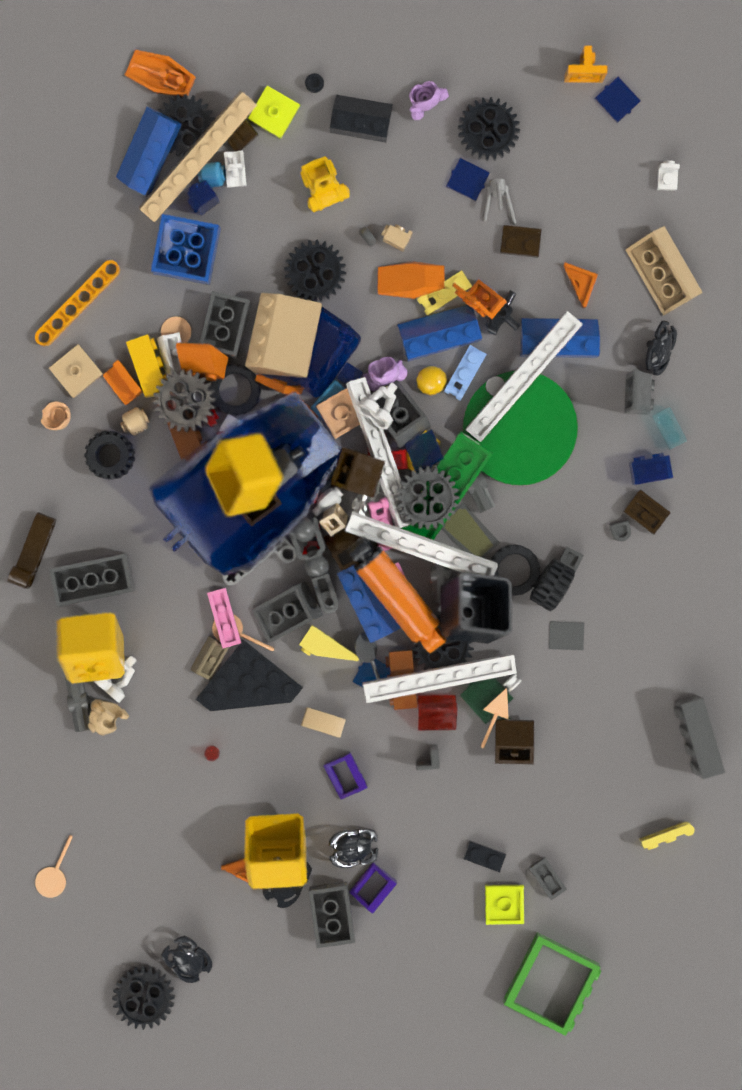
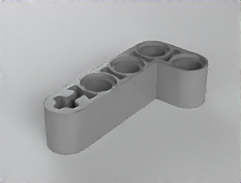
M272 531L226 569L223 573V580L227 585H236L274 552L283 562H292L297 557L294 546L281 532ZM273 534H278L281 537V542L278 545L271 543V536ZM260 546L266 549L264 557H259L256 554V549ZM287 548L291 549L294 553L293 557L289 560L283 556V551ZM244 559H249L252 562V566L248 570H245L241 565ZM237 565L239 570L244 574L241 576V573H238L235 576L236 581H229L227 579L229 578L228 573L236 572L237 569L235 568V566Z

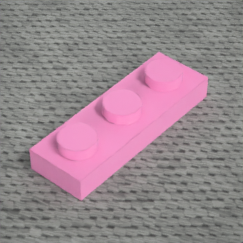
M223 588L207 593L222 648L241 644L227 589Z

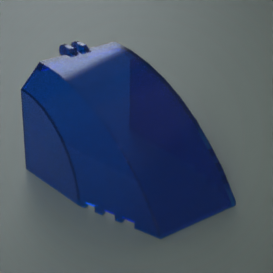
M296 392L242 418L203 442L149 487L155 506L174 527L163 540L168 542L179 532L182 538L171 547L173 551H176L187 542L205 564L224 576L254 567L307 515L310 505L316 500L319 490L325 485L328 475L337 465L342 450L341 446ZM258 433L264 437L269 449L288 443L293 450L300 445L306 453L305 456L299 459L302 466L298 472L275 491L282 502L279 507L252 527L242 514L225 515L206 474V466L219 441Z

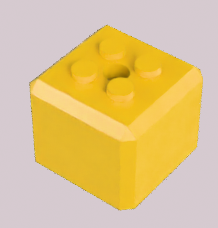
M258 433L219 441L206 466L208 479L227 516L266 508L283 478L264 437Z
M101 613L60 618L57 620V659L67 680L72 684L121 678L125 674L124 636L115 614Z
M299 813L250 816L245 820V865L250 887L253 889L303 886L307 882L304 818Z

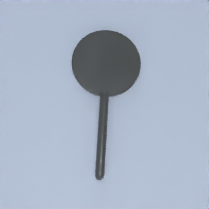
M362 632L355 640L356 655L362 662L371 663L376 679L379 680L380 676L374 663L377 655L376 641L370 643L366 633Z

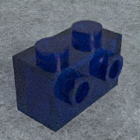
M206 180L200 184H193L189 188V192H187L189 197L187 202L195 213L199 212L201 216L220 203L216 193Z
M664 453L652 454L651 459H645V456L633 458L634 462L629 463L633 485L673 478L670 456H664Z

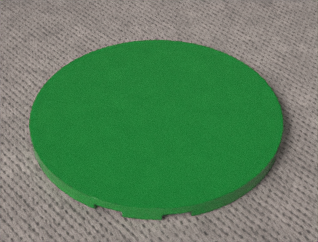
M515 371L505 372L497 375V377L502 378L506 382ZM539 374L480 442L466 431V428L493 397L486 391L487 382H485L470 399L463 419V433L493 452L482 471L496 481L518 486L541 482L558 472L570 458L578 433L576 412L566 392L556 382Z

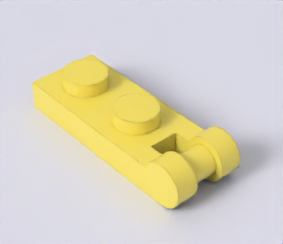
M462 270L445 281V289L417 299L419 304H422L425 308L424 312L427 316L458 297L454 293L456 291L452 286L454 283L465 291L472 288ZM432 297L436 301L434 305H431L429 299Z
M682 822L639 838L644 849L651 850L657 848L658 844L664 841L666 843L675 841L676 837L680 835L691 836L695 830L689 822Z

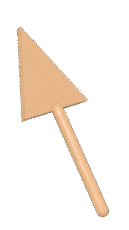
M507 688L483 709L494 715L481 748L485 747L497 716L508 719Z

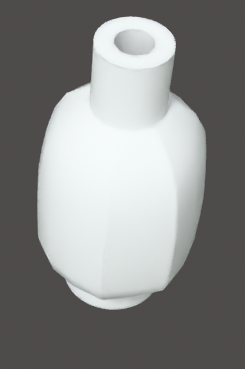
M337 486L335 488H328L318 498L317 506L312 512L318 516L322 511L328 510L334 504H339L344 494Z

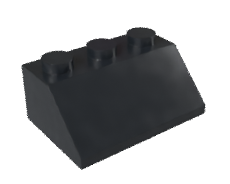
M336 94L330 122V133L386 143L393 104Z

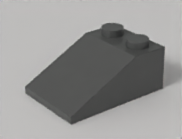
M634 370L626 375L624 414L648 415L650 410H653L654 399H651V391H654L655 380H652L651 374Z
M395 380L393 383L397 386V389L393 394L396 396V399L389 413L393 421L389 428L385 430L397 446L401 448L430 428L431 425L425 413L400 382ZM383 396L375 401L379 409H383L386 399Z
M306 581L295 585L252 609L269 644L323 616Z

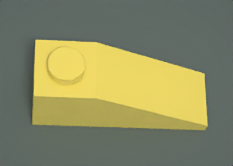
M314 625L311 626L299 644L302 647L300 650L309 656L313 654L322 657L359 660L354 652Z

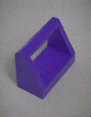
M351 752L323 765L340 800L368 788ZM343 761L346 762L358 785L347 792L344 791L332 766Z
M372 862L349 893L373 914L397 885V880ZM377 871L387 881L372 900L368 902L358 892L373 873Z

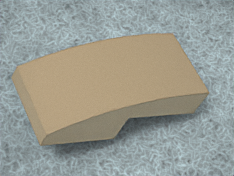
M306 707L301 726L340 738L346 719Z

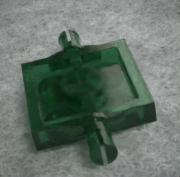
M496 678L469 683L467 689L459 696L482 722L487 724L494 714L483 709L505 688ZM507 691V700L509 703L514 698Z

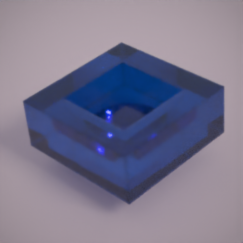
M347 362L337 379L346 384L360 379L363 372Z

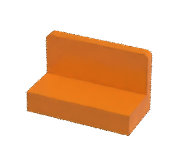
M117 360L112 364L113 367L103 374V377L124 405H127L141 395L143 390L121 361Z

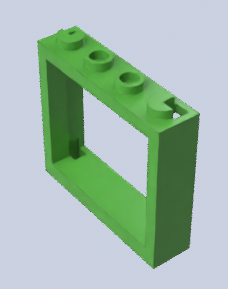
M537 932L503 998V1003L505 1006L566 1036L568 1031L571 1032L575 1025L574 1019L577 1014L580 1015L584 1007L582 1003L585 997L588 998L593 989L591 985L594 980H598L601 974V967L599 963ZM543 945L591 969L563 1025L514 1002Z

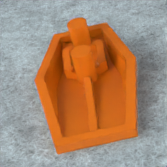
M135 50L125 73L126 77L154 93L173 96L180 95V97H184V94L189 96L196 79L192 73L169 56Z
M412 261L378 267V295L415 299L445 289V267L443 265Z

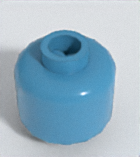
M220 162L206 163L198 172L199 182L203 183L206 188L223 186L225 181H227L225 166Z

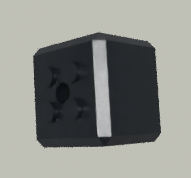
M463 572L441 585L440 633L445 639L489 644L507 636L512 631V583L508 578ZM463 609L468 610L469 618L463 615Z

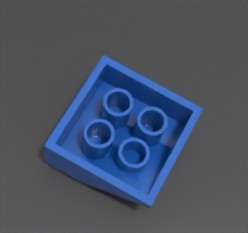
M162 214L151 272L155 275L210 285L221 231L220 226Z

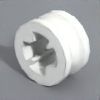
M513 674L503 683L504 687H508L509 692L522 681L516 678V674Z

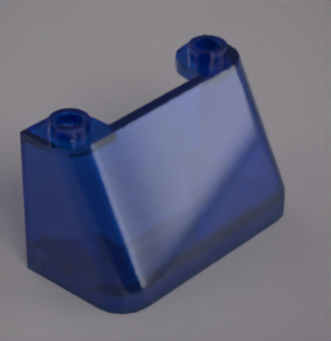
M322 307L307 378L286 377L313 397H320L361 342V336L349 324Z

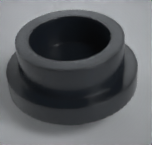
M316 73L308 75L305 80L306 89L311 93L320 92L324 87L322 76Z

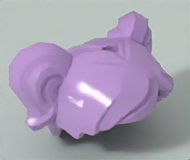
M426 81L423 85H415L409 93V98L413 105L410 108L411 117L415 121L420 120L424 116V111L432 109L439 101L446 100L449 97L447 89L439 88L432 81Z
M384 357L371 362L368 366V373L363 374V377L366 378L369 389L376 391L381 386H386L395 380L403 381L407 376V369L402 365V360L396 362L391 357Z

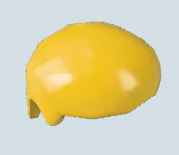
M425 367L417 376V386L422 393L435 395L444 390L447 383L446 373L439 367Z

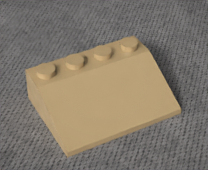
M261 293L245 366L256 374L307 378L322 304L281 294Z

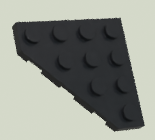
M243 640L195 700L209 711L291 703L303 689V686L247 641Z

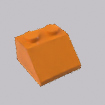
M176 344L180 367L185 369L186 374L192 369L193 375L200 372L199 378L206 376V380L209 381L224 379L228 357L211 344Z

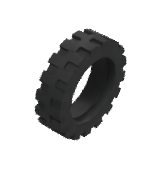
M231 364L226 366L224 378L231 374H239L247 378L251 385L249 399L245 403L236 406L224 402L219 390L223 379L211 381L212 385L209 387V390H215L211 397L217 398L213 403L219 410L226 414L239 416L254 409L260 399L261 386L259 382L255 381L256 374L244 365Z
M522 545L504 546L491 558L492 562L498 563L494 576L500 577L498 572L499 564L507 555L519 554L529 562L530 575L523 584L512 586V596L523 595L532 590L537 584L540 577V563L537 556L530 549Z

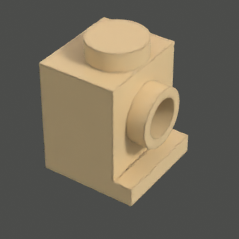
M386 225L382 232L384 236L383 242L404 252L413 232L409 230L406 233L405 229L399 225Z
M336 503L324 511L323 518L319 520V523L332 536L346 527L348 515Z

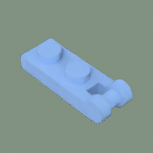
M470 345L444 392L456 396V399L461 401L487 354ZM455 382L462 385L460 390L454 387Z

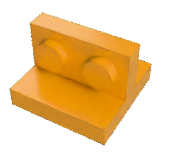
M584 46L580 54V65H568L564 75V83H603L607 75V65H593L595 64V52H592V46Z

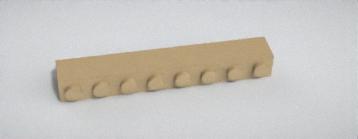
M240 90L144 200L139 209L155 222L257 105Z

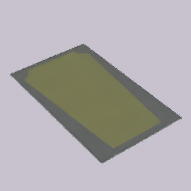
M464 503L454 510L455 514H451V520H447L442 527V530L462 551L481 558L487 556L500 543Z

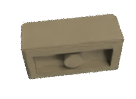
M209 636L194 661L191 670L211 681L229 647L223 649L221 642Z

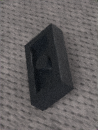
M470 840L463 859L500 873L506 853Z

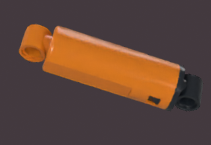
M364 536L348 547L350 555L357 562L353 568L411 641H420L429 653L443 645L446 639L437 628L439 619L382 547L379 546L374 549L370 541Z

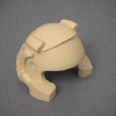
M96 699L91 703L88 727L92 733L97 732L104 736L117 729L116 719L118 717L128 719L129 715L115 703Z

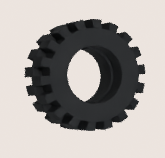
M102 431L100 434H95L93 439L90 438L89 444L85 447L86 453H84V457L86 458L85 463L89 466L91 472L98 477L109 480L122 478L123 475L129 473V469L133 467V461L135 462V449H133V445L127 437L114 431ZM107 444L116 445L121 454L119 462L112 467L103 465L99 458L101 449Z
M557 559L551 560L534 586L530 600L551 612L558 606L569 589L575 576V570Z

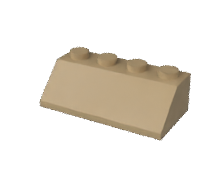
M665 226L651 232L625 249L663 316L703 293Z

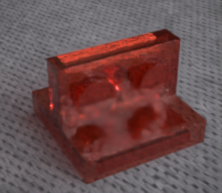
M456 695L418 696V731L456 730Z

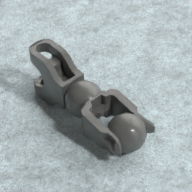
M314 516L312 520L300 518L294 522L292 527L287 525V531L292 539L297 557L300 560L304 559L306 561L304 565L305 571L312 578L311 580L321 609L325 613H333L338 609V597L328 572L329 563L322 556L325 551V543L317 518ZM316 534L320 548L303 554L298 541L309 542ZM327 598H331L334 601V603L332 605L325 604V600Z

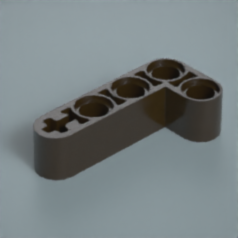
M40 512L36 514L16 566L12 567L7 582L24 589H29L32 586L54 530L55 518Z

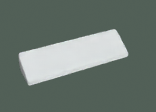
M180 333L157 337L165 374H171L174 377L173 371L177 370L180 375L181 367L176 349V344L182 343ZM178 382L176 388L179 392L183 393L185 386L183 383ZM170 392V395L178 397L173 392ZM187 397L180 398L183 400L184 405L190 403L187 401ZM172 400L173 408L175 410L177 405L176 402Z

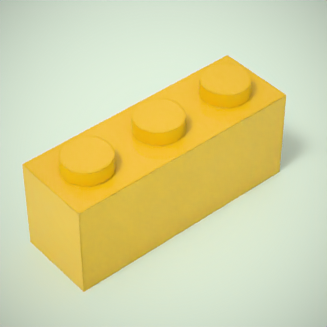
M147 334L127 341L126 344L144 396L149 398L154 396V393L160 392L156 388L157 385L163 386L160 380L168 379L167 374L163 375L161 370L164 367L160 356L157 357L155 349H158L155 339L150 338Z

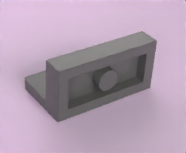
M437 745L430 746L431 761L415 762L416 770L440 769Z

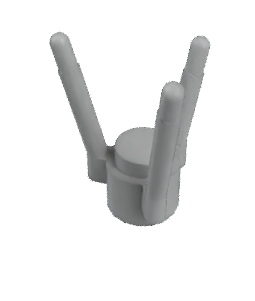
M505 179L491 180V186L487 187L483 221L487 220L491 195L493 194V197H497L498 209L502 210V197L505 193L510 216L515 225V214Z

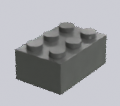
M212 291L200 344H211L226 356L238 358L251 301Z
M347 881L310 886L309 897L316 947L323 948L355 943Z

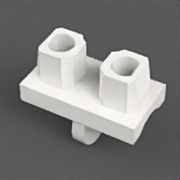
M243 150L224 152L227 188L247 186Z

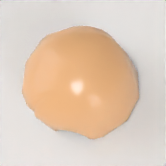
M54 401L42 410L41 423L47 429L54 431L62 430L70 422V409L65 403Z

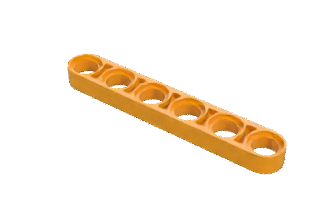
M114 260L104 262L35 333L36 342L41 346L52 344L120 274L118 263ZM109 264L116 266L117 269L114 274L106 272V267ZM95 278L103 280V285L100 288L93 286ZM83 291H87L90 295L86 302H82L79 299V295ZM74 305L76 307L74 315H67V306ZM57 318L63 322L60 329H55L52 325L53 321ZM42 332L49 334V340L45 343L39 340V335Z

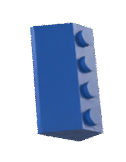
M147 106L116 177L129 188L143 195H149L155 186L182 124Z
M468 305L397 325L408 362L482 340L478 320L473 308Z
M521 318V357H528L560 319ZM577 319L582 323V326L555 357H599L600 333L598 319Z
M355 565L337 573L370 643L401 629V627L353 568Z

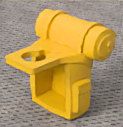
M326 156L301 166L300 175L306 188L310 189L311 194L307 204L313 213L319 210L322 211L326 207L350 198L349 188L344 183L339 184L336 179V168Z

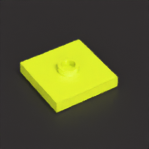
M266 86L248 120L282 139L300 108V104L273 88Z
M523 884L485 885L486 925L524 924Z

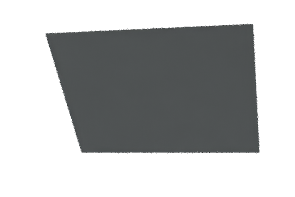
M550 622L549 649L583 650L584 623Z

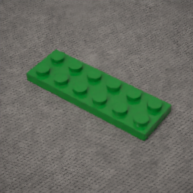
M463 432L459 433L437 466L438 474L441 470H444L443 477L450 475L449 482L455 481V485L452 488L459 490L454 493V495L459 496L458 500H454L456 504H459L493 454V452ZM428 480L426 482L427 495L423 497L427 502L426 515L429 514V499H432V496L429 495L430 482ZM434 484L433 492L439 493L442 490V484ZM420 502L415 503L413 506L414 512H420L423 509V504ZM439 502L435 503L432 510L434 512L441 511L442 504ZM416 522L414 525H408L400 529L434 540L444 525L437 522V528L430 524L429 529H426L425 524H423L420 529L418 528V522Z

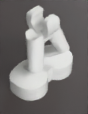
M392 382L389 386H381L368 399L364 398L360 401L357 411L362 416L370 418L376 427L380 429L389 428L393 421L389 413L396 399L393 393L397 386ZM383 396L386 399L383 409H379L375 401Z
M130 656L125 661V674L120 682L113 684L111 679L94 682L120 703L125 697L121 688L127 686L135 670L132 666L136 663V659Z

